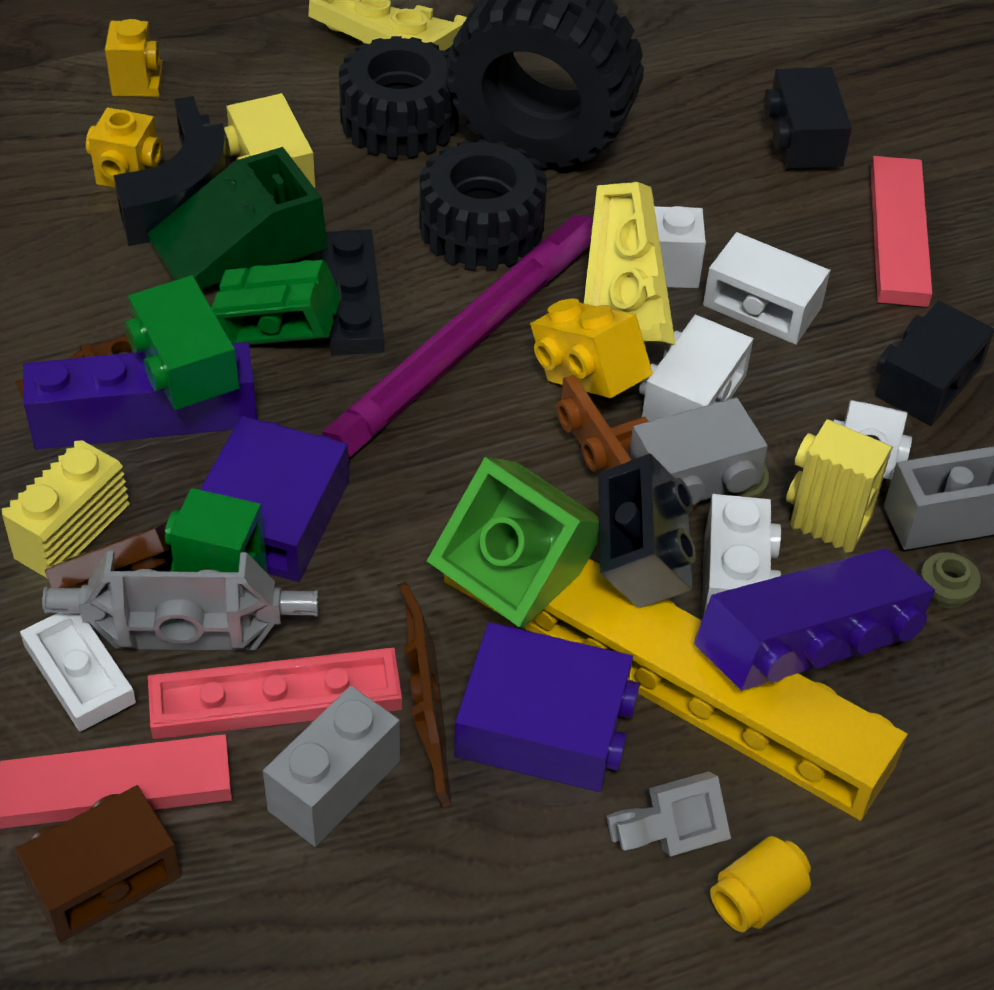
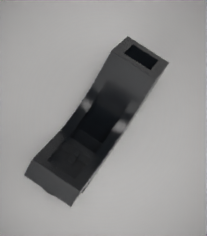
M194 96L174 99L178 133L182 147L173 158L150 169L113 175L119 212L128 246L149 243L147 236L149 231L228 167L223 123L211 125L208 114L200 115Z

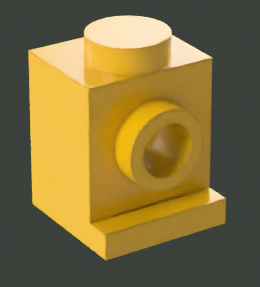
M137 19L110 21L105 54L112 96L159 97L164 66L163 60H160L159 42L151 41L148 21Z

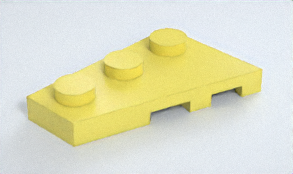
M309 0L308 17L326 24L333 31L343 32L361 40L363 44H370L372 40L378 38L391 39V36H402V38L406 39L414 37L422 39V42L425 43L432 42L439 45V50L444 51L452 46L455 36L467 18L456 15L454 22L432 17V8L417 5L414 9H399L390 7V0Z
M639 182L597 185L584 304L594 306L609 305L613 310L636 314L645 345H676L652 188Z

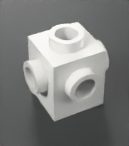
M850 400L845 422L834 419V422L864 435H875L879 441L893 446L886 472L883 476L884 478L892 480L896 463L908 460L912 436L903 435L907 412Z

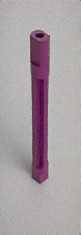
M571 216L322 431L323 436L347 443L348 457L356 453L491 332L583 253L591 243L593 218L591 216Z

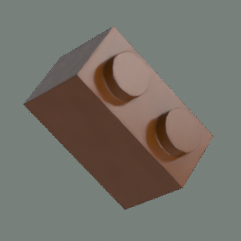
M138 785L121 794H111L101 798L88 811L59 826L53 825L39 830L28 842L14 849L24 880L59 943L181 878L175 844Z

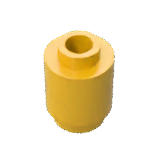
M769 836L719 873L718 883L710 889L712 902L723 920L736 931L745 932L750 927L760 929L809 892L811 888L809 876L811 872L810 863L804 852L793 842L782 841L777 837Z

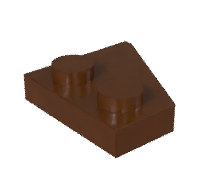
M167 521L161 525L139 533H133L71 557L45 569L51 588H67L72 585L74 588H81L82 585H88L90 576L107 551H114V570L127 565L130 571L152 569L165 563L166 560L163 552L171 548L170 545L165 543Z

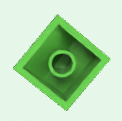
M484 457L429 555L427 562L518 627H525L580 575L599 542V516L517 461Z

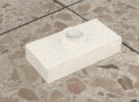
M56 613L20 631L26 650L79 732L136 703L133 688L90 624L82 622L81 613Z

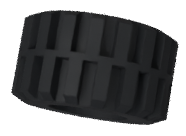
M391 36V39L378 38L372 40L370 44H361L355 48V52L348 53L344 58V64L340 65L339 68L340 115L345 135L352 137V143L359 148L367 147L370 153L376 155L384 153L387 154V157L397 158L398 155L415 157L420 152L430 153L435 151L436 145H445L450 140V135L455 134L459 121V113L452 100L455 93H450L446 78L448 72L446 64L448 52L439 50V45L432 42H422V39L411 37L406 39L402 38V36Z
M478 139V142L470 143L466 140L457 142L456 147L446 146L440 149L439 156L432 155L426 161V168H422L420 173V229L424 243L430 244V250L436 256L445 255L446 262L453 265L463 263L465 268L476 269L477 266H486L487 270L498 269L499 264L510 266L518 263V257L526 256L533 250V246L540 244L542 232H544L547 178L545 171L540 170L541 164L535 158H528V152L525 150L510 148L509 143L501 141L491 143L489 140Z

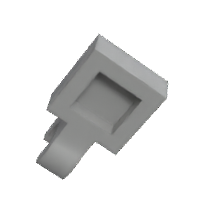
M710 771L649 788L653 805L651 808L626 809L606 816L611 841H620L622 850L635 849L660 840L662 851L671 857L731 839L719 778Z

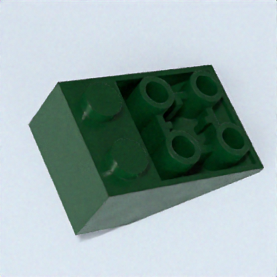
M283 147L235 160L147 233L149 242L173 280L193 275L201 290L220 283L225 270L250 269L256 265H277L290 260L303 259L309 254L328 249L322 197Z

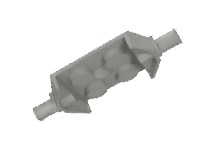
M107 551L90 576L88 585H82L81 588L45 587L42 597V606L45 614L81 613L82 622H89L115 649L256 650L274 624H281L282 615H312L318 617L319 612L318 590L284 591L281 587H275V581L247 552H240L239 572H219L216 570L160 572L151 569L114 571V551Z

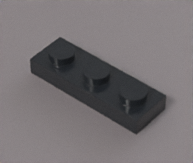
M372 229L326 232L328 249L322 250L323 260L328 265L341 298L336 315L333 316L334 322L329 334L331 356L383 353L384 334Z

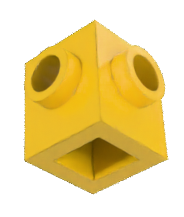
M106 108L96 126L90 127L86 137V151L92 157L96 184L115 188L113 175L150 169L159 165L162 155V141L156 137L154 116L128 110Z

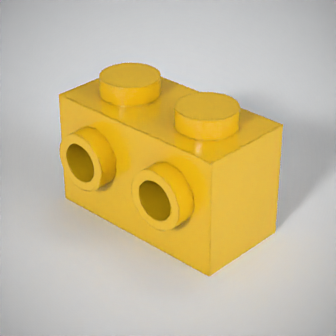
M572 298L552 304L548 308V314L530 323L536 341L534 352L537 360L544 367L549 382L562 385L563 378L575 375L586 392L612 398L653 375L636 314L613 310L609 305L594 306L580 303L578 299Z

